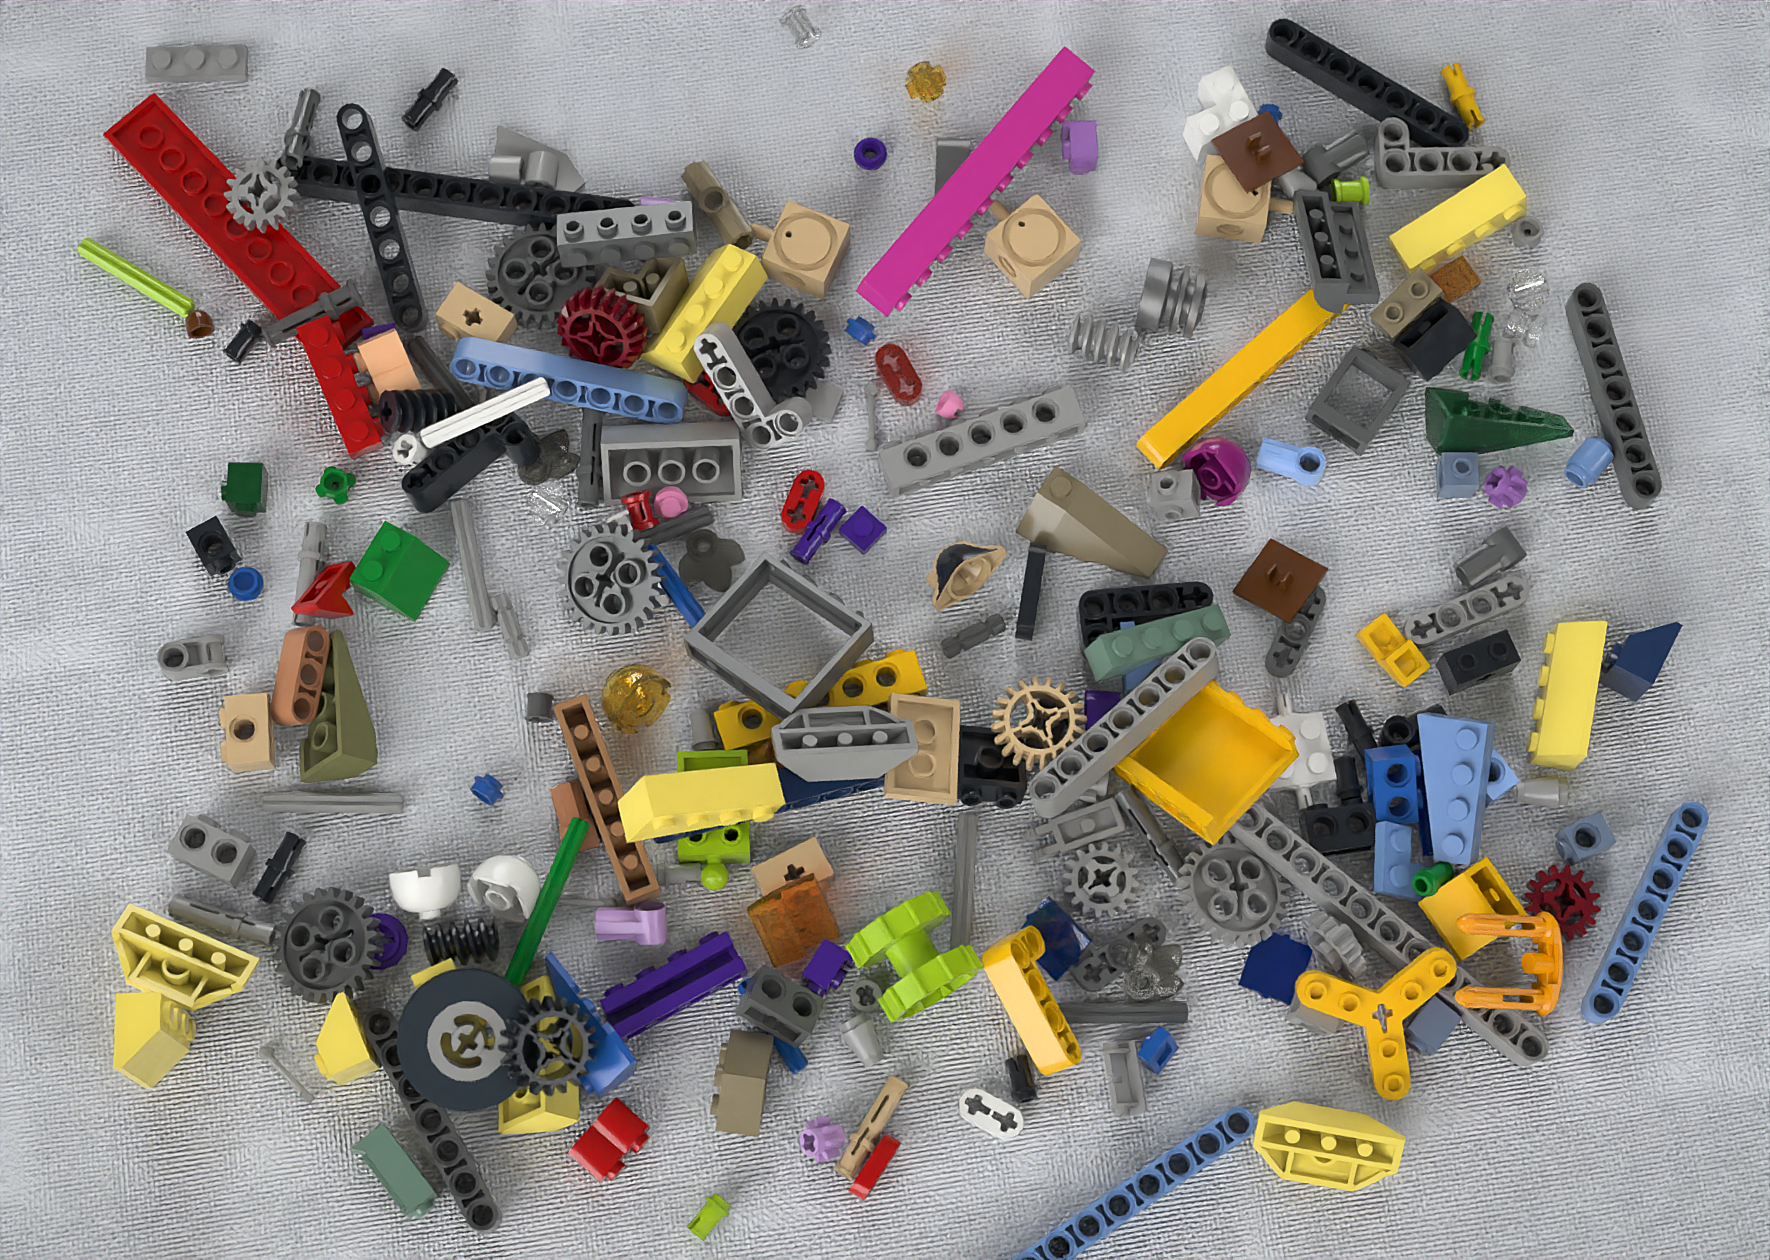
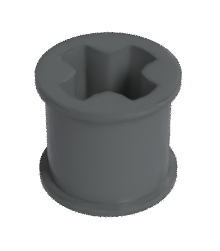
M540 692L526 694V698H528L527 712L524 719L533 723L552 722L551 708L554 696Z

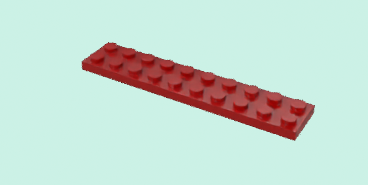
M152 93L103 133L105 140L278 321L319 301L318 297L321 296V293L326 292L329 294L341 288L279 221V229L275 230L269 224L265 233H262L257 228V225L252 231H249L244 226V222L239 225L233 218L234 214H231L226 208V205L231 201L225 198L224 192L232 191V188L227 184V179L236 180L237 178L155 93ZM242 204L245 211L254 214L251 207ZM358 306L340 314L338 320L331 321L332 324L339 322L346 341L340 343L343 351L362 336L361 329L375 325L373 319ZM299 334L293 336L303 346Z

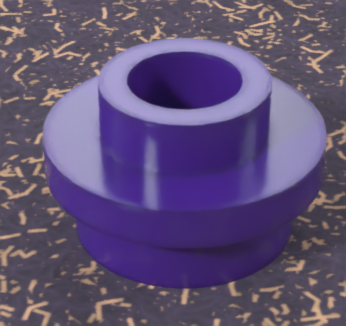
M869 137L861 140L855 146L854 160L862 169L876 170L886 162L887 150L880 140ZM867 152H873L876 154V157L868 159L864 155Z

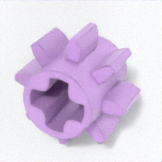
M828 1115L804 1123L806 1129L800 1135V1145L806 1155L815 1156L816 1163L830 1161L841 1156L839 1149L843 1148L845 1144V1133L838 1123H830Z

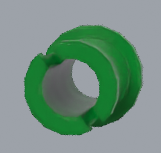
M1443 861L1435 863L1428 869H1420L1414 874L1412 887L1421 896H1433L1438 892L1440 886L1454 878V869L1449 862Z

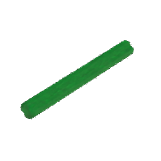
M577 817L571 819L534 910L530 915L504 978L513 985L521 986L589 829V823Z

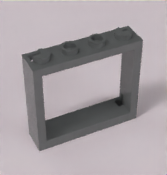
M764 551L687 633L683 640L687 656L783 721L798 709L814 708L874 642L872 623L864 618L863 612H854L845 606V603L839 596L832 592L828 594L820 589L811 577L805 574L799 575L791 569L784 559L778 561ZM768 582H771L851 636L795 699L713 643Z

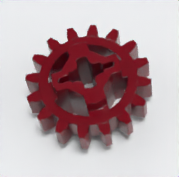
M1551 865L1548 868V875L1540 870L1535 874L1537 881L1529 880L1525 886L1531 892L1524 893L1521 896V900L1529 903V906L1524 908L1527 915L1537 916L1543 910L1554 916L1559 924L1561 935H1563L1566 943L1574 940V933L1581 938L1587 934L1585 926L1592 928L1597 923L1591 915H1597L1601 912L1600 907L1593 905V902L1600 898V893L1590 892L1589 889L1593 886L1594 881L1590 880L1584 883L1581 880L1584 873L1582 870L1572 875L1570 865L1563 867L1561 872H1558L1556 865ZM1556 882L1552 892H1541L1546 884ZM1573 887L1578 891L1581 897L1578 896ZM1558 897L1562 898V904L1567 906L1563 911L1560 910V904L1554 902ZM1569 916H1581L1577 923L1566 926Z

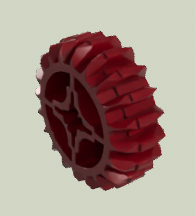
M602 285L595 289L587 286L582 291L578 290L573 293L570 299L566 300L563 304L561 313L558 315L557 323L559 326L557 334L563 337L561 346L570 348L568 356L576 355L579 360L628 369L636 360H639L644 352L643 349L647 345L648 337L646 334L649 326L643 323L645 314L636 313L637 303L629 304L626 301L627 294L621 297L617 296L615 288L606 292ZM584 314H591L588 318L582 317ZM617 342H623V343H624L623 345L614 346V345L617 344Z

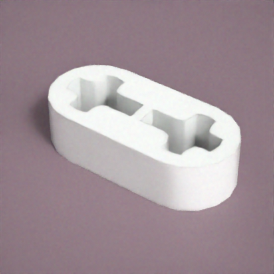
M977 1088L969 1089L960 1098L958 1105L959 1113L967 1122L1003 1140H1011L1021 1132L1024 1124L1023 1116L1014 1106ZM976 1096L982 1099L981 1106L990 1111L989 1115L980 1111H976L974 1115L969 1114V1106L965 1104V1101L967 1099L973 1101ZM993 1113L1003 1118L1008 1113L1014 1116L1013 1123L1017 1125V1128H1009L1007 1132L1001 1131V1123L992 1118Z

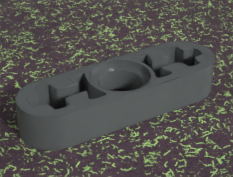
M1317 586L1312 593L1315 596L1314 602L1318 605L1312 604L1306 616L1300 614V610L1292 621L1298 622L1304 627V637L1300 639L1291 638L1286 632V626L1289 623L1282 621L1265 658L1266 669L1274 677L1285 678L1295 670L1326 603V594L1320 586ZM1285 645L1292 647L1286 658V661L1291 665L1284 664L1282 668L1277 667V660L1273 656L1279 657Z

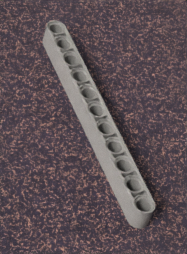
M1255 802L1245 812L1253 818L1254 827H1245L1238 819L1229 829L1234 837L1340 923H1345L1349 926L1355 935L1398 970L1401 971L1411 963L1408 957L1409 948L1416 949L1422 954L1429 948L1435 947L1260 804ZM1268 835H1274L1279 838L1282 844L1281 850L1270 848L1267 843ZM1296 858H1303L1308 862L1310 867L1309 873H1302L1296 868ZM1324 880H1329L1336 885V896H1331L1324 891ZM1352 903H1358L1365 909L1364 919L1355 917L1351 910ZM1381 925L1387 926L1392 930V942L1386 941L1381 937ZM1456 964L1457 970L1455 976L1450 981L1449 987L1441 988L1434 995L1462 1017L1461 1021L1513 1063L1526 1067L1543 1060L1549 1052V1042L1546 1036L1515 1010L1477 1008L1474 1011L1456 1002L1454 996L1457 990L1464 986H1484ZM1495 1017H1499L1505 1022V1034L1499 1033L1494 1028L1493 1020ZM1523 1040H1528L1533 1044L1535 1049L1533 1057L1523 1052Z

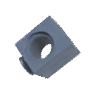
M1443 452L1436 464L1437 498H1472L1479 486L1478 453Z
M1601 811L1562 828L1555 835L1557 851L1562 859L1568 860L1571 867L1609 850L1617 843ZM1576 833H1582L1588 837L1590 841L1589 848L1578 845L1575 839Z
M1433 995L1403 1030L1404 1036L1407 1037L1406 1043L1417 1053L1423 1055L1425 1052L1431 1056L1462 1020V1017Z

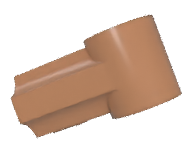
M579 781L562 783L550 789L555 812L560 823L558 830L561 841L565 836L571 819L577 817L589 823V829L578 853L600 847L592 816L589 817Z

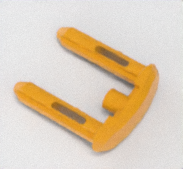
M1543 911L1537 916L1466 913L1459 917L1456 922L1457 927L1468 935L1532 938V943L1538 944V953L1526 952L1522 957L1521 966L1526 974H1537V983H1531V988L1464 986L1456 991L1454 996L1456 1002L1466 1008L1534 1010L1540 1016L1551 1013L1559 1001L1564 965L1561 931L1554 916ZM1505 922L1521 923L1522 929H1505L1504 924ZM1503 995H1519L1520 1002H1504Z

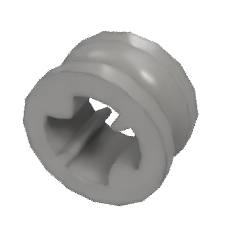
M862 980L852 987L850 1001L852 1007L857 1012L871 1014L880 1007L877 999L882 997V991L878 984L871 980ZM866 988L872 989V997L876 1001L872 1005L867 1002V1006L860 1005V996L857 995V992L861 989L863 992H865Z

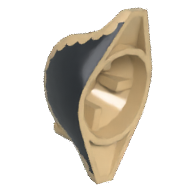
M960 541L943 548L934 559L932 572L926 577V581L935 590L932 604L939 612L969 597L982 587L1008 554L1004 547L1001 545L978 546L970 542Z

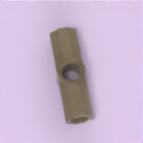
M694 161L685 167L681 178L725 243L732 244L743 250L752 245L756 234L706 161Z

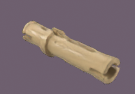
M889 1075L887 1082L872 1104L857 1132H852L848 1140L850 1143L834 1167V1170L839 1174L854 1181L855 1175L869 1153L872 1154L876 1146L874 1144L891 1118L904 1093L908 1090L909 1086L904 1081Z

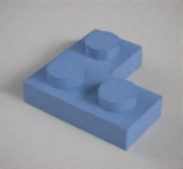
M1387 821L1376 823L1374 893L1418 903L1427 896H1421L1414 891L1412 880L1418 870L1430 867L1411 862L1412 827Z

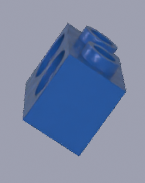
M1406 744L1364 749L1368 802L1374 803L1377 823L1383 821L1396 824L1419 822L1418 809L1423 808V798L1420 788H1417L1416 776L1421 775L1418 755H1414ZM1397 763L1401 764L1397 772L1387 774L1390 766ZM1403 797L1401 803L1397 806H1389L1394 798Z

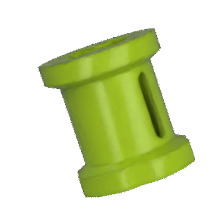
M1360 176L1358 180L1342 182L1338 178L1332 179L1330 186L1331 201L1357 202L1362 206H1368L1370 190L1367 177Z

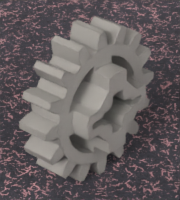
M263 158L258 159L257 166H253L249 160L245 161L246 170L241 171L235 168L234 171L238 176L237 179H227V184L232 188V191L224 192L225 198L231 201L226 205V208L231 214H234L233 218L239 225L244 222V226L249 231H252L257 225V228L262 233H265L269 224L277 230L279 229L278 221L280 219L287 223L290 221L286 214L288 210L297 211L298 209L292 202V200L300 198L298 191L293 189L298 183L293 176L290 177L291 172L286 166L280 168V165L274 159L268 166ZM270 176L278 179L282 186L273 183ZM242 204L251 207L254 214L245 211Z
M1107 842L1103 843L1101 850H1096L1093 843L1088 845L1087 854L1080 849L1076 851L1075 856L1078 862L1068 860L1066 867L1072 873L1063 874L1062 881L1070 883L1069 886L1064 888L1063 893L1064 895L1074 896L1070 903L1072 908L1079 904L1083 907L1081 916L1084 917L1089 911L1094 912L1095 921H1099L1102 913H1106L1109 920H1112L1115 916V909H1118L1123 914L1127 911L1128 908L1125 901L1134 903L1136 896L1130 890H1138L1140 887V882L1132 880L1133 877L1138 875L1139 869L1128 867L1132 857L1129 855L1122 859L1119 856L1121 847L1118 846L1113 852L1108 851ZM1096 860H1107L1112 863L1110 865L1099 864ZM1080 869L1086 877V883L1081 889L1078 886V873ZM1111 874L1106 887L1101 884L1098 887L1092 888L1096 876L1101 879ZM1123 874L1125 884L1121 894L1116 882L1120 875ZM1092 898L1104 899L1106 904H1099L1090 900Z
M1319 910L1313 912L1302 922L1305 927L1303 931L1310 937L1307 940V945L1314 952L1316 960L1324 968L1328 967L1337 975L1340 973L1345 980L1349 979L1351 982L1368 969L1365 965L1367 963L1366 960L1360 955L1363 951L1362 946L1357 942L1353 931L1345 923L1341 924L1332 916L1329 918L1325 911L1320 912Z

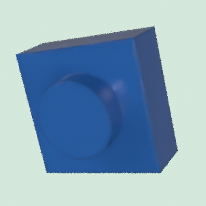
M1159 1026L1153 1034L1148 1035L1144 1039L1138 1056L1145 1067L1158 1076L1179 1049V1046L1172 1035Z

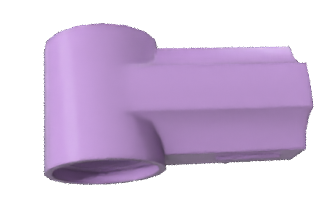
M652 901L639 903L634 907H598L595 917L597 940H636V943L640 945L665 943L667 941L666 904Z

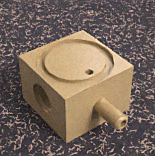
M1207 154L1201 177L1194 234L1260 244L1267 225L1268 211L1292 214L1294 211L1293 201L1270 198L1272 181L1246 193L1222 157Z
M1037 193L1012 213L999 200H994L989 207V210L1000 223L986 233L984 252L1028 299L1079 258L1082 240Z
M788 200L774 230L757 223H752L750 226L756 234L755 238L768 242L761 257L762 267L769 279L824 300L850 244V224Z

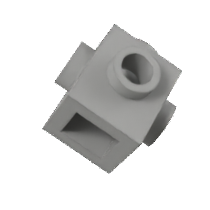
M1193 469L1181 471L1167 470L1164 473L1152 474V487L1147 489V502L1149 508H1154L1160 521H1178L1181 518L1200 516L1201 486Z

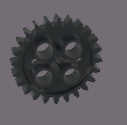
M773 298L771 307H766L765 303L760 300L759 310L757 311L748 305V316L745 318L741 315L737 321L739 325H734L732 330L748 358H753L751 363L757 372L764 367L772 368L769 374L759 375L769 394L774 398L776 405L780 404L781 397L786 396L787 399L793 398V394L796 392L805 398L804 388L809 386L816 390L817 385L814 378L824 379L826 376L821 367L830 366L829 357L825 355L831 354L832 350L830 344H827L830 338L828 331H823L825 328L823 321H815L816 315L813 310L804 315L805 308L803 303H800L793 309L790 299H787L783 306H779L777 299ZM786 328L795 329V332L789 336L780 334ZM759 337L763 339L758 345L752 346L748 344L753 338ZM779 349L780 353L773 354V350ZM800 357L805 359L798 366L789 364L794 358ZM727 367L730 374L736 376L735 372Z

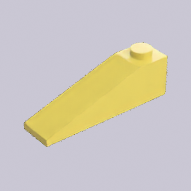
M544 975L521 986L520 992L528 1003L531 998H535L541 1004L545 995L551 996L554 1003L556 1001L551 980L548 976ZM547 1017L536 1022L537 1031L545 1030L550 1023L555 1024L559 1017ZM538 1037V1040L547 1049L546 1051H552L559 1055V1052L553 1048L549 1040L545 1041ZM566 1040V1041H565V1046H566V1049L569 1051L568 1044H567V1040ZM553 1061L546 1069L541 1068L538 1074L553 1073L560 1069L564 1063ZM567 1081V1093L562 1094L555 1087L552 1096L544 1095L543 1090L538 1095H534L529 1092V1086L525 1089L519 1088L509 1098L498 1104V1133L554 1132L578 1122L580 1111L579 1086H574Z

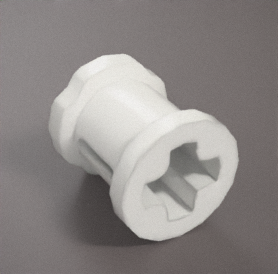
M405 434L396 441L393 448V456L398 463L403 465L411 464L414 468L436 450L437 447L427 448L415 436Z

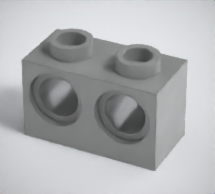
M187 814L166 852L174 860L236 889L256 853V850L248 843L250 838L234 829H231L229 834L217 829L219 823L205 815L200 814L198 818H194ZM205 834V842L201 847L190 848V840L194 835ZM231 848L237 849V856L234 861L227 864L221 863V856L224 851Z

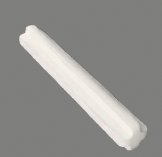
M543 377L534 379L423 428L420 431L422 440L427 448H432L551 394L550 388Z

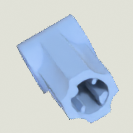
M1264 437L1255 467L1294 478L1303 486H1313L1320 482L1323 477L1326 459L1323 452L1316 447L1300 448ZM1311 461L1317 465L1318 469L1313 472H1307L1300 464Z

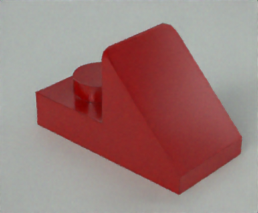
M348 561L327 565L291 607L292 611L295 614L325 619L353 616V610L342 596L349 589V578L356 569L353 562Z

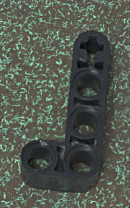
M511 412L445 441L403 477L401 482L402 488L417 511L421 513L432 512L502 454L507 455L519 466H527L539 458L541 447L528 425L515 412Z
M1194 581L1096 589L1085 592L1079 600L1076 611L1079 647L1082 656L1087 660L1084 650L1089 646L1088 639L1113 632V628L1119 627L1120 622L1134 621L1135 626L1211 606L1214 596L1212 589L1203 582ZM1196 596L1197 601L1202 602L1201 606H1196L1195 601L1190 600L1191 597ZM1163 598L1169 602L1170 608L1160 610L1156 608L1153 600ZM1122 601H1130L1135 605L1136 610L1126 613L1119 608L1118 604ZM1096 604L1101 608L1102 613L1096 616L1089 615L1084 610V606Z

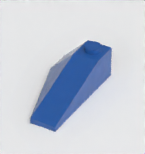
M550 952L545 956V966L551 980L555 999L558 997L567 999V1006L572 1002L580 1006L578 1014L584 1012L590 1017L585 1025H592L596 1029L594 1034L588 1037V1039L598 1042L597 1047L588 1050V1053L596 1056V1060L594 1062L586 1060L584 1067L589 1069L590 1074L584 1075L579 1072L580 1075L577 1077L585 1093L589 1095L593 1092L599 1100L634 1075L636 1059L608 1022L604 1025L599 1023L601 1018L592 1001L586 997L582 1000L578 997L577 994L580 993V989L575 980L554 954ZM569 1027L567 1030L569 1032L567 1038L572 1051L573 1035Z

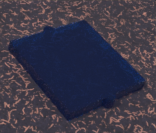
M1050 896L1043 900L1034 913L1026 916L1027 921L1020 928L1021 930L1031 925L1039 930L1045 943V952L1036 962L1056 982L1062 978L1072 965L1079 963L1078 957L1093 941Z
M1272 932L1273 935L1267 940L1261 939V942L1256 946H1251L1237 986L1261 994L1264 1000L1269 997L1290 1005L1295 993L1296 980L1306 971L1313 951L1308 945L1290 939L1288 934L1282 936Z

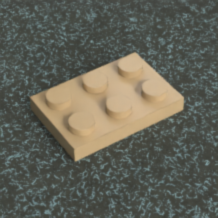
M891 693L888 700V713L899 719L905 718L912 721L919 750L917 754L885 773L884 798L954 805L957 801L960 701Z

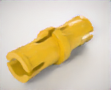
M1453 63L1454 69L1447 65L1440 73L1450 91L1452 106L1457 107L1461 119L1467 125L1469 131L1473 130L1472 124L1475 125V128H1479L1485 123V119L1476 103L1474 88L1469 87L1460 63Z

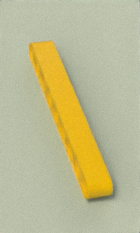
M1311 288L1149 429L1136 443V447L1159 471L1164 469L1340 314L1326 311L1320 307L1315 300L1313 289ZM1344 304L1342 312L1351 304Z

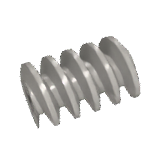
M1079 311L1068 339V351L1074 354L1081 347L1082 358H1087L1094 351V362L1097 363L1106 355L1108 367H1112L1117 360H1120V371L1125 372L1130 364H1133L1143 333H1140L1135 340H1132V330L1128 328L1120 336L1119 325L1117 324L1108 332L1106 331V320L1102 319L1094 327L1093 316L1089 315L1082 323L1080 322Z

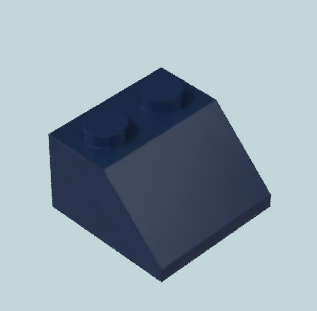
M1678 622L1631 634L1622 644L1616 642L1601 662L1600 671L1603 674L1598 683L1637 702L1654 684L1683 625Z

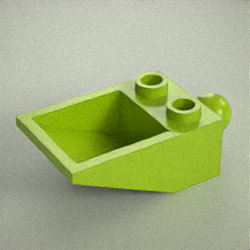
M748 750L677 751V772L748 765ZM749 821L695 835V837L702 836L699 842H692L689 837L679 839V863L700 862V865L707 864L702 869L700 875L704 887L712 891L724 888L728 883L729 873L722 864L750 863ZM725 835H738V838L735 841H728Z

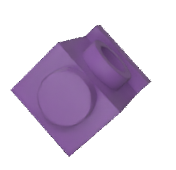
M1063 121L1061 130L1062 159L1068 160L1069 172L1075 175H1084L1090 171H1095L1098 160L1096 121Z

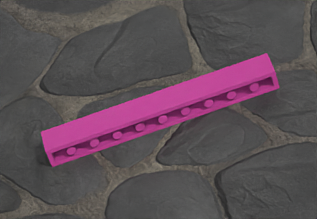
M1064 46L862 279L856 292L886 317L894 309L900 312L912 298V295L908 292L915 284L921 288L933 273L929 269L935 261L941 264L954 249L950 246V243L956 237L962 240L974 225L970 220L977 213L982 217L994 202L990 198L996 190L1002 193L1011 183L1014 177L1010 173L1016 166L1020 170L1026 166L1034 155L1030 151L1037 143L1042 147L1054 132L1050 129L1055 121L1061 124L1073 110L1070 103L1075 98L1081 101L1093 86L1089 83V80L1095 73V70Z

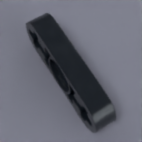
M1030 542L1015 632L1016 639L1032 641L1047 545Z

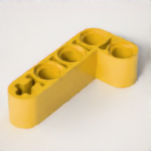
M1030 925L996 941L982 954V963L1036 1067L1043 1075L1049 1076L1080 1063L1082 1054L1072 1030L1035 963L1044 954L1045 943L1039 930Z

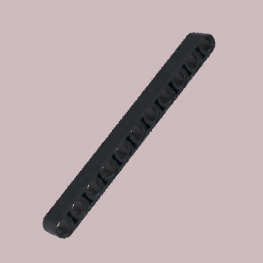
M304 156L303 164L300 168L298 165L295 170L288 168L290 172H299L294 177L298 185L293 189H296L301 197L360 204L356 188L351 186L354 181L348 161ZM280 157V158L277 160V162H278V164L280 165V168H281V167H283L284 165L281 163V157ZM386 167L390 184L398 185V188L393 191L397 208L404 211L527 227V224H530L532 228L539 229L541 223H544L546 230H551L555 224L557 225V214L549 213L554 207L564 208V211L559 214L635 207L631 201L622 198ZM323 176H332L326 183L318 182ZM374 178L368 181L366 185V192L368 194H374L380 189V179ZM423 189H430V190H432L429 195H426V196H418V195H417V193H418L420 190H423ZM461 193L465 195L461 200H450L454 194ZM488 198L498 199L493 205L483 204ZM522 202H527L531 204V206L525 210H519L516 208Z

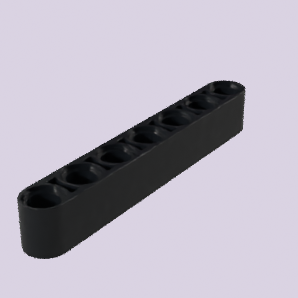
M1280 18L1271 24L1265 41V50L1271 58L1381 123L1387 118L1401 119L1408 127L1409 139L1423 148L1465 147L1469 138V129L1463 121L1292 20ZM1282 36L1288 41L1280 42L1275 37ZM1304 53H1311V54H1313L1316 58H1315V59H1309V58L1305 57L1303 54H1304ZM1331 70H1340L1344 73V75L1338 76L1334 74ZM1360 87H1369L1373 92H1365ZM1388 103H1396L1401 109H1393ZM1416 120H1425L1429 123V126H1422ZM1445 137H1454L1458 143H1451Z
M348 103L338 110L336 116L337 125L392 318L395 324L406 332L418 333L427 325L428 313L373 120L360 105ZM361 114L362 122L360 126L355 129L348 128L347 122L350 116ZM363 146L371 147V156L365 161H358L356 156L358 150ZM374 178L380 179V189L374 194H368L366 192L368 181ZM381 211H389V222L381 227L376 226V215ZM397 243L399 245L398 255L393 259H386L384 251L387 245ZM402 275L407 276L409 280L408 287L402 292H396L393 286L395 279ZM409 308H416L418 311L417 320L412 324H404V312Z

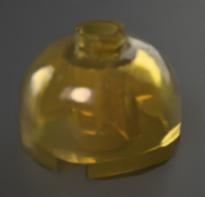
M632 663L614 670L607 677L601 693L600 700L604 715L623 734L638 733L635 729L636 727H639L644 722L649 727L663 714L670 702L671 695L667 693L668 687L671 688V684L649 665Z

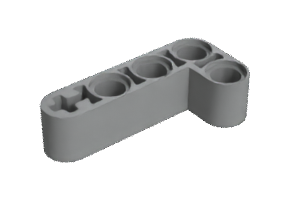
M1394 117L1382 121L1373 144L1376 180L1386 189L1467 188L1503 164L1509 169L1511 162L1509 154L1500 147L1410 148L1407 125L1401 119ZM1384 135H1392L1398 141H1389ZM1459 164L1466 169V171H1458L1453 167V165ZM1393 165L1400 170V172H1392L1388 170L1386 166ZM1419 165H1427L1433 171L1426 172Z
M713 322L695 339L694 351L752 448L759 451L769 450L795 438L810 423L813 418V408L804 398L793 397L780 404H775L729 325L724 322ZM727 367L731 368L736 376L730 374ZM744 397L749 398L753 405L747 403ZM789 413L793 414L798 419V422L794 421L789 416ZM761 426L767 428L770 434L764 432Z

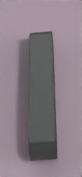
M1582 283L1573 290L1565 305L1566 315L1605 440L1612 447L1611 452L1614 455L1612 463L1623 498L1631 508L1643 510L1649 507L1661 492L1662 481L1603 294L1595 284ZM1577 299L1586 300L1589 302L1590 307L1580 305ZM1587 329L1598 332L1600 338L1591 337ZM1596 360L1605 361L1610 369L1601 368ZM1606 391L1615 392L1620 400H1612L1608 397ZM1616 422L1625 423L1629 428V432L1621 431L1617 427ZM1626 453L1634 454L1638 458L1639 463L1630 462L1626 457ZM1636 485L1645 486L1649 491V495L1639 493Z
M377 1007L371 1009L363 1019L364 1032L462 1215L474 1231L485 1235L494 1233L502 1222L500 1208L446 1108L430 1102L422 1095L416 1098L408 1097L406 1090L410 1082L406 1078L401 1065H390V1056L397 1050L399 1021L385 1008ZM378 1019H389L390 1028L385 1034L376 1035L373 1033V1025ZM430 1112L440 1113L441 1123L439 1126L432 1130L425 1129L423 1125L425 1116ZM446 1144H456L459 1149L457 1157L449 1162L442 1161L440 1157L441 1149ZM465 1175L474 1176L476 1180L474 1189L467 1194L459 1193L457 1188L459 1179ZM482 1207L491 1208L493 1211L491 1222L485 1226H478L474 1220L477 1210Z

